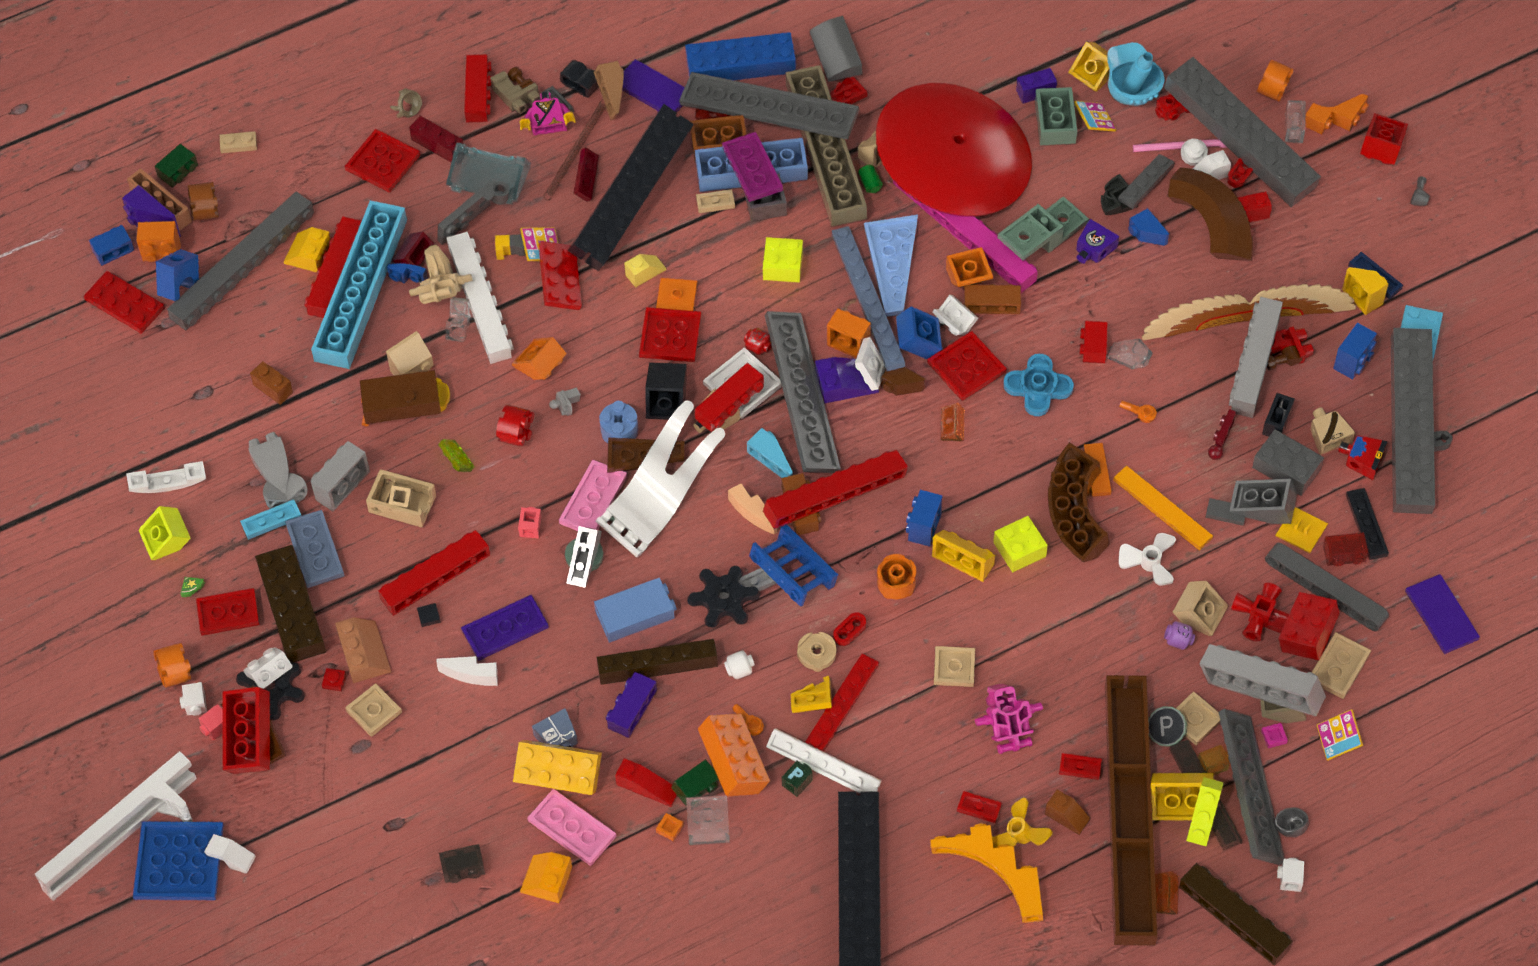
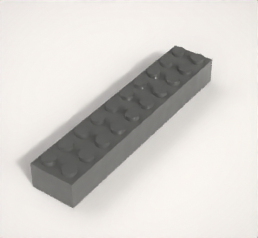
M1194 57L1168 75L1164 88L1238 158H1241L1244 164L1249 168L1251 167L1253 172L1291 208L1317 188L1321 176Z
M1393 328L1390 337L1393 513L1432 514L1435 507L1432 329Z

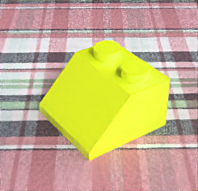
M159 506L139 529L151 560H157L181 550L191 539L178 508Z

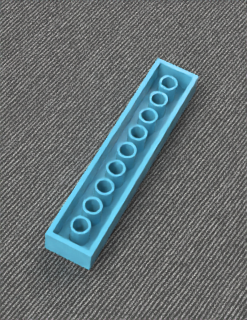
M370 200L311 348L314 362L350 369L387 274V266L392 261L406 225L407 217L404 207Z

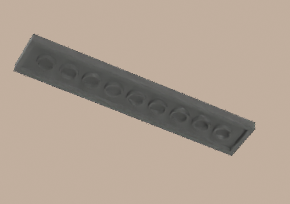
M691 72L679 100L680 105L732 116L743 115L746 119L847 140L860 111L859 106L694 72Z
M767 311L764 316L803 472L834 473L841 468L801 313Z

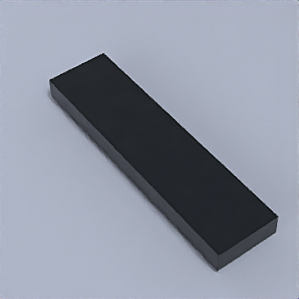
M1361 488L1347 491L1346 498L1369 560L1387 557L1389 552L1366 489Z

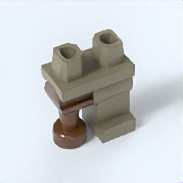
M513 67L509 70L508 74L502 71L491 77L493 91L509 106L512 112L516 110L519 114H522L527 110L528 103L531 102L533 104L534 101L541 100L538 86L532 79L525 80L519 67ZM511 81H516L518 84L514 86Z

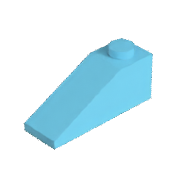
M761 428L747 442V453L781 478L793 476V472L776 437L770 431H765Z

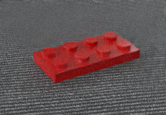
M540 241L538 246L544 306L580 310L582 303L577 257L568 251L571 245Z
M106 271L83 296L85 301L141 334L165 309L163 303L109 271Z

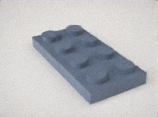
M322 510L285 521L307 588L345 576Z

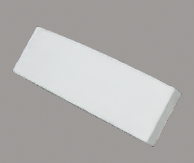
M476 657L437 659L438 671L448 677L470 684L498 686L496 662L477 663Z

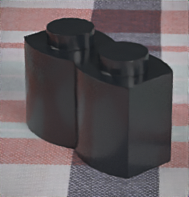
M572 60L560 73L561 83L570 89H574L586 98H589L599 87L594 74L595 70L586 68L585 64L580 61Z

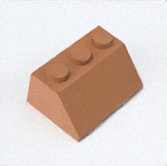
M353 617L335 623L353 684L391 672L375 621Z

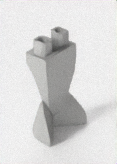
M271 432L265 436L267 442L260 444L256 438L250 440L248 450L251 460L267 481L263 488V496L267 506L271 509L291 500H295L296 503L302 501L307 495V485L301 476L289 473L288 459L281 437H278L275 432Z

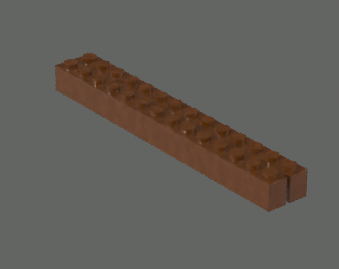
M1106 675L1105 708L1114 945L1155 946L1157 940L1147 676L1128 675L1127 688H1123L1124 675Z

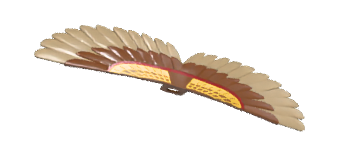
M1307 284L1291 285L1287 288L1282 286L1277 290L1275 288L1268 291L1263 290L1250 303L1239 294H1234V296L1224 295L1225 298L1221 296H1214V299L1207 297L1203 298V300H1193V304H1179V307L1168 309V313L1158 315V319L1151 321V325L1144 329L1145 334L1142 336V339L1166 338L1194 330L1198 331L1220 325L1250 321L1255 302L1259 303L1260 297L1283 302L1280 317L1355 310L1356 305L1353 304L1354 299L1349 297L1348 293L1341 292V289H1332L1330 285L1320 286V284L1309 287Z

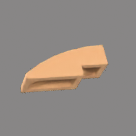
M742 484L728 490V500L744 518L769 533H777V528L773 529L763 513L764 503L758 494L750 497Z

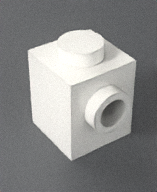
M202 682L182 685L183 697H180V704L182 709L185 708L187 715H200L207 712L205 690Z
M1297 858L1283 859L1282 866H1278L1277 878H1281L1280 890L1301 892L1304 877V861H1299Z

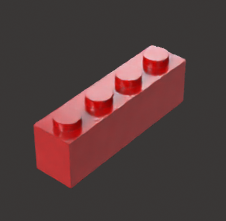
M487 54L466 55L464 107L466 123L487 122L488 115H491V105L488 104V101H491V90H488V86H492L491 76H489V72H492V62L488 61Z
M747 362L695 408V420L710 432L720 428L729 416L735 415L738 408L747 404L755 393H759L763 389L764 375Z

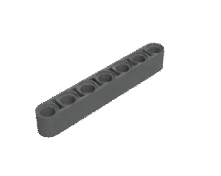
M1276 543L1265 556V561L1268 565L1313 594L1337 600L1340 611L1372 631H1378L1389 617V613L1385 608L1282 543Z

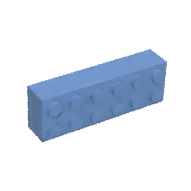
M803 138L761 142L776 173H780L782 183L808 180V167ZM722 147L695 150V163L700 192L741 187Z

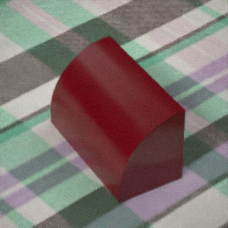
M423 231L410 233L392 261L395 264L402 263L420 266L425 259V250L435 243Z

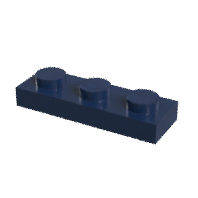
M1360 252L1348 264V267L1377 271L1388 283L1385 295L1388 299H1391L1403 288L1402 283L1363 252Z

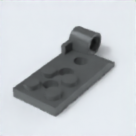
M503 180L489 181L438 224L437 241L443 245L447 242V237L456 235L460 230H465L475 217L490 206L491 201L498 205L505 204L509 199L510 188L508 183ZM497 191H502V192H504V193H503V194H498V193H496V192H497Z

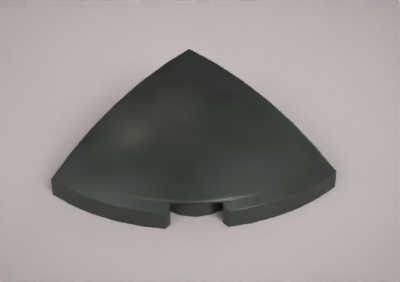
M1120 174L1113 177L1105 185V193L1101 195V207L1105 215L1119 214L1132 210V208L1118 201L1119 195L1128 187V184Z

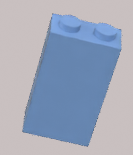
M660 577L594 601L595 612L609 643L675 619L674 611L677 610L673 599H669L668 587L666 583L662 584Z

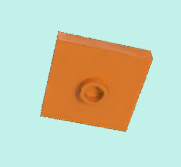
M660 278L656 308L694 311L697 281Z

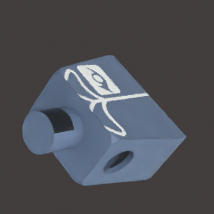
M565 708L532 726L534 737L541 743L571 748L578 743L576 732Z

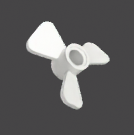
M1159 533L1155 537L1154 544L1146 546L1143 551L1128 544H1123L1119 550V566L1122 569H1127L1141 564L1144 570L1153 573V579L1157 585L1172 584L1173 576L1160 563L1162 553L1175 544L1176 538L1169 534Z

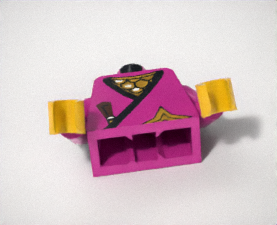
M542 92L540 94L541 100L534 101L524 119L520 120V130L523 128L531 130L532 128L533 135L567 131L566 125H568V122L573 121L576 123L574 114L565 104L559 103L558 98L551 99L550 92Z

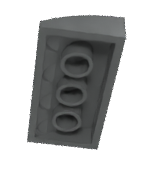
M843 16L827 20L809 30L828 82L862 75V63Z

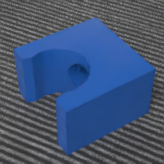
M179 249L156 261L157 295L176 301L180 298V286L186 288L193 286L199 280L198 255Z

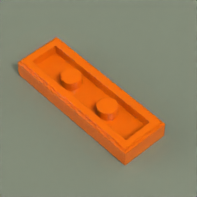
M1103 443L1084 444V452L1099 461L1101 473L1091 487L1092 497L1111 495L1112 491Z

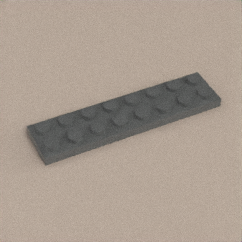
M1223 709L1219 711L1220 724L1223 729L1224 742L1227 747L1228 759L1231 764L1237 797L1240 802L1241 815L1250 845V853L1254 859L1281 865L1285 858L1279 833L1275 826V816L1251 717Z

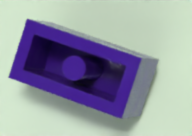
M1051 68L1017 77L1016 91L1022 104L1035 100L1036 89L1057 87V80Z

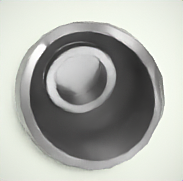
M1286 808L1280 811L1275 818L1276 829L1286 837H1299L1306 831L1309 825L1308 815L1299 808Z

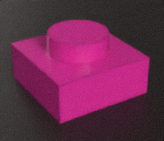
M1281 723L1262 728L1261 732L1267 748L1287 744L1288 739Z

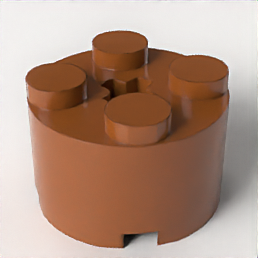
M206 182L188 185V197L193 221L219 218L217 197L214 194V183Z

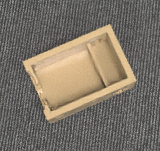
M380 469L366 500L368 512L423 527L436 498L434 484ZM394 483L413 487L408 508L388 504L391 488Z

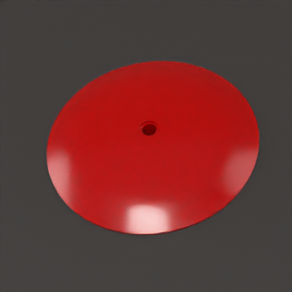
M948 83L916 85L895 95L885 105L878 118L875 134L876 146L886 171L907 194L930 208L959 216L988 215L1010 206L1022 195L1027 187L1032 171V156L1026 136L1018 123L1004 108L975 90Z

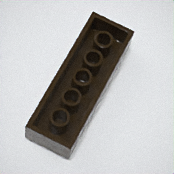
M293 545L256 555V562L283 649L290 663L326 653Z

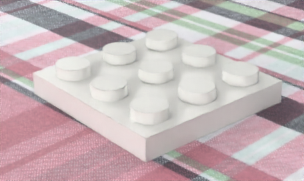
M746 348L740 350L703 380V385L710 391L714 388L718 389L747 362L764 375L763 389L759 393H755L747 404L738 408L740 409L741 419L782 387L781 380Z

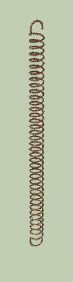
M598 104L597 109H595L594 114H592L591 119H589L588 125L591 122H593L594 124L597 123V121L594 122L592 120L594 117H596L597 119L600 118V116L597 117L595 115V112H599L600 114L603 113V111L600 112L598 110V107H602L604 109L606 108V106L603 107L601 104ZM571 149V151H570V155H571V152H572V153L575 152L576 154L579 153V151H578V152H576L575 150L572 151V149ZM559 169V171H558V172H562V173H564V174L567 173V171L564 172L562 169ZM556 174V176L553 179V182H551L550 187H548L547 192H545V194L548 193V190L553 191V189L551 188L553 185L559 186V183H561L562 180L558 178L556 179L560 181H556L558 185L554 183V180L556 177H559L561 179L564 178L563 174Z

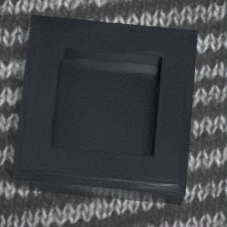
M436 603L417 608L421 627L441 623Z

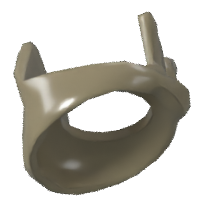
M407 88L398 92L400 94L398 106L391 105L390 108L399 111L397 118L403 116L407 118L413 117L421 109V96L414 90ZM403 101L412 105L408 112L403 108Z

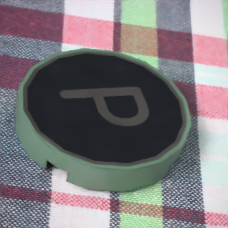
M1164 706L1157 708L1148 719L1149 736L1155 743L1161 746L1171 747L1177 745L1187 733L1188 724L1186 717L1174 707Z

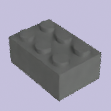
M1274 430L1255 455L1252 468L1271 479H1292L1297 494L1302 496L1321 471L1324 457L1281 432Z

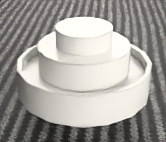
M1198 139L1187 140L1181 148L1182 160L1189 165L1196 166L1208 154L1206 144Z

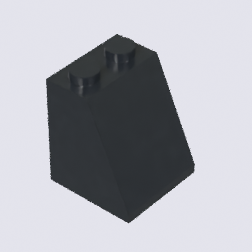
M649 363L645 386L646 419L669 420L676 409L685 401L687 364Z

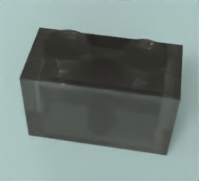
M479 844L439 853L445 883H457L466 878L475 879L485 874Z

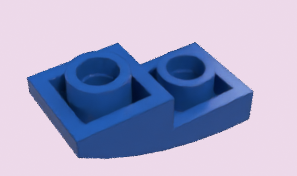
M402 263L388 264L387 266L388 276L395 282L399 281L405 284L409 278L417 283L428 279L426 268Z

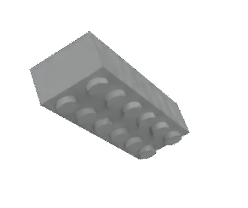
M1260 297L1259 303L1255 302L1248 334L1243 346V353H1241L1234 386L1229 398V406H1232L1231 410L1236 411L1238 415L1250 418L1254 416L1283 304L1281 301Z
M1209 644L1199 663L1208 684L1315 717L1326 698L1319 678L1314 673L1301 672L1291 666H1281L1275 661L1268 662L1258 656L1251 657L1238 650L1231 651L1221 645Z

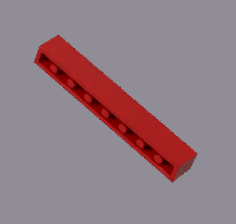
M897 449L891 452L887 451L879 457L869 458L858 465L853 464L846 470H838L828 477H821L810 484L805 483L795 490L784 492L780 496H772L766 500L763 513L773 529H776L902 479L906 475L908 466Z

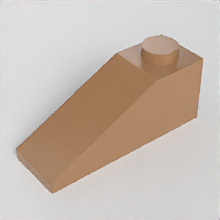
M618 61L600 64L594 71L610 120L616 118L620 109L624 71Z

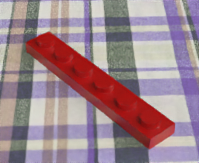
M863 653L860 655L831 700L832 708H826L805 743L823 752L825 751L878 668V661Z

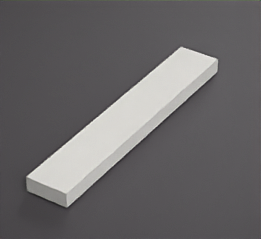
M776 728L773 729L766 746L858 793L877 792L882 781Z

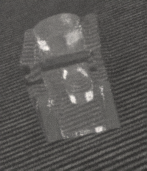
M1139 338L1114 342L1106 357L1130 369L1146 367L1153 353Z

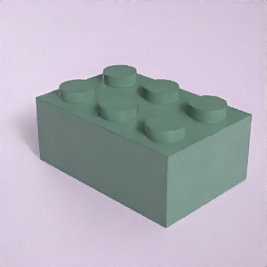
M1072 87L1036 89L1035 108L1040 145L1076 144L1077 125Z

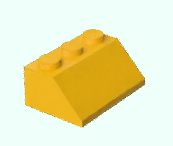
M942 530L933 537L932 557L982 582L994 566L995 555L990 550L982 549L972 541L960 538L954 532Z
M1152 773L1153 820H1192L1203 778L1206 777L1214 780V774Z

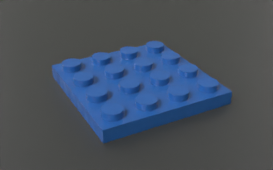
M142 821L133 890L134 900H216L220 859L207 856L204 851L214 834L223 837V822Z

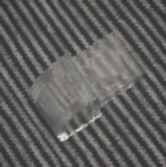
M451 297L445 340L465 341L471 319V314L469 313L470 299Z

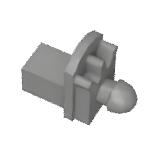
M577 388L557 392L555 400L550 401L549 407L552 409L558 407L562 416H569L572 414L571 404L579 402L581 394Z

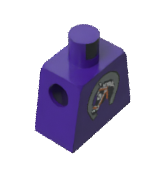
M1090 219L1077 241L1076 250L1079 252L1076 256L1077 260L1081 263H1086L1090 259L1095 263H1099L1118 247L1119 236Z

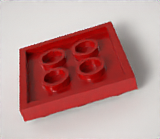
M375 129L344 167L351 174L390 193L419 158L420 151Z
M646 307L639 358L695 362L701 312Z
M973 331L927 360L930 367L961 401L1007 373V368Z

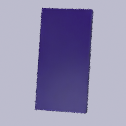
M636 59L625 69L622 91L657 111L663 104L675 112H678L683 106L680 105L679 100L684 91V86Z
M1441 574L1406 588V594L1444 654L1479 640L1480 636Z
M529 595L462 626L461 631L477 660L480 661L548 629L549 625L533 596Z

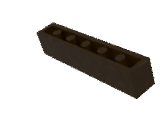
M714 639L596 657L600 685L627 681L629 677L632 678L635 672L649 678L718 667Z
M1196 863L1180 879L1179 888L1273 966L1291 949L1293 941L1286 932L1278 930L1270 919L1264 918L1254 906L1245 903L1238 893L1232 892L1222 880L1212 876L1205 866H1200Z

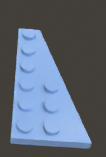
M918 215L864 223L872 264L886 317L899 315L904 311Z

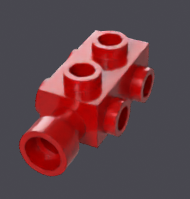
M1171 94L1162 96L1156 101L1155 113L1158 118H1163L1165 121L1169 119L1174 121L1183 112L1190 113Z

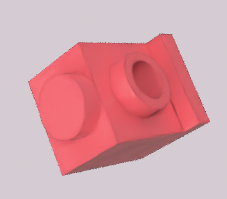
M521 507L518 525L520 537L539 538L542 517L541 509Z

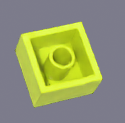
M766 237L763 280L800 283L803 240Z
M1029 516L994 531L993 543L1012 573L1045 558L1047 555L1048 545Z

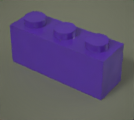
M636 672L632 678L629 677L625 683V690L616 698L615 707L607 713L608 729L629 738L657 691L656 681Z

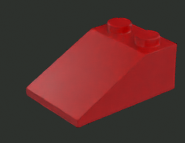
M1374 113L1360 154L1368 159L1374 158L1384 164L1395 165L1408 124Z

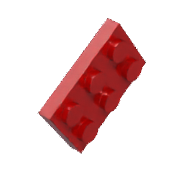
M254 588L196 598L201 636L260 625Z

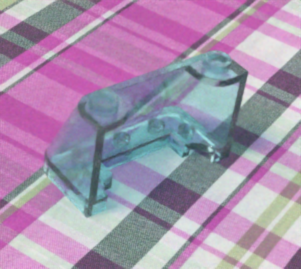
M456 142L446 185L451 187L453 192L461 193L463 190L476 193L491 180L493 182L503 180L508 183L510 188L509 199L506 204L513 205V202L518 201L529 173L531 162L524 157L504 156L478 150L474 147H466L465 144ZM497 191L496 193L503 194L504 192Z

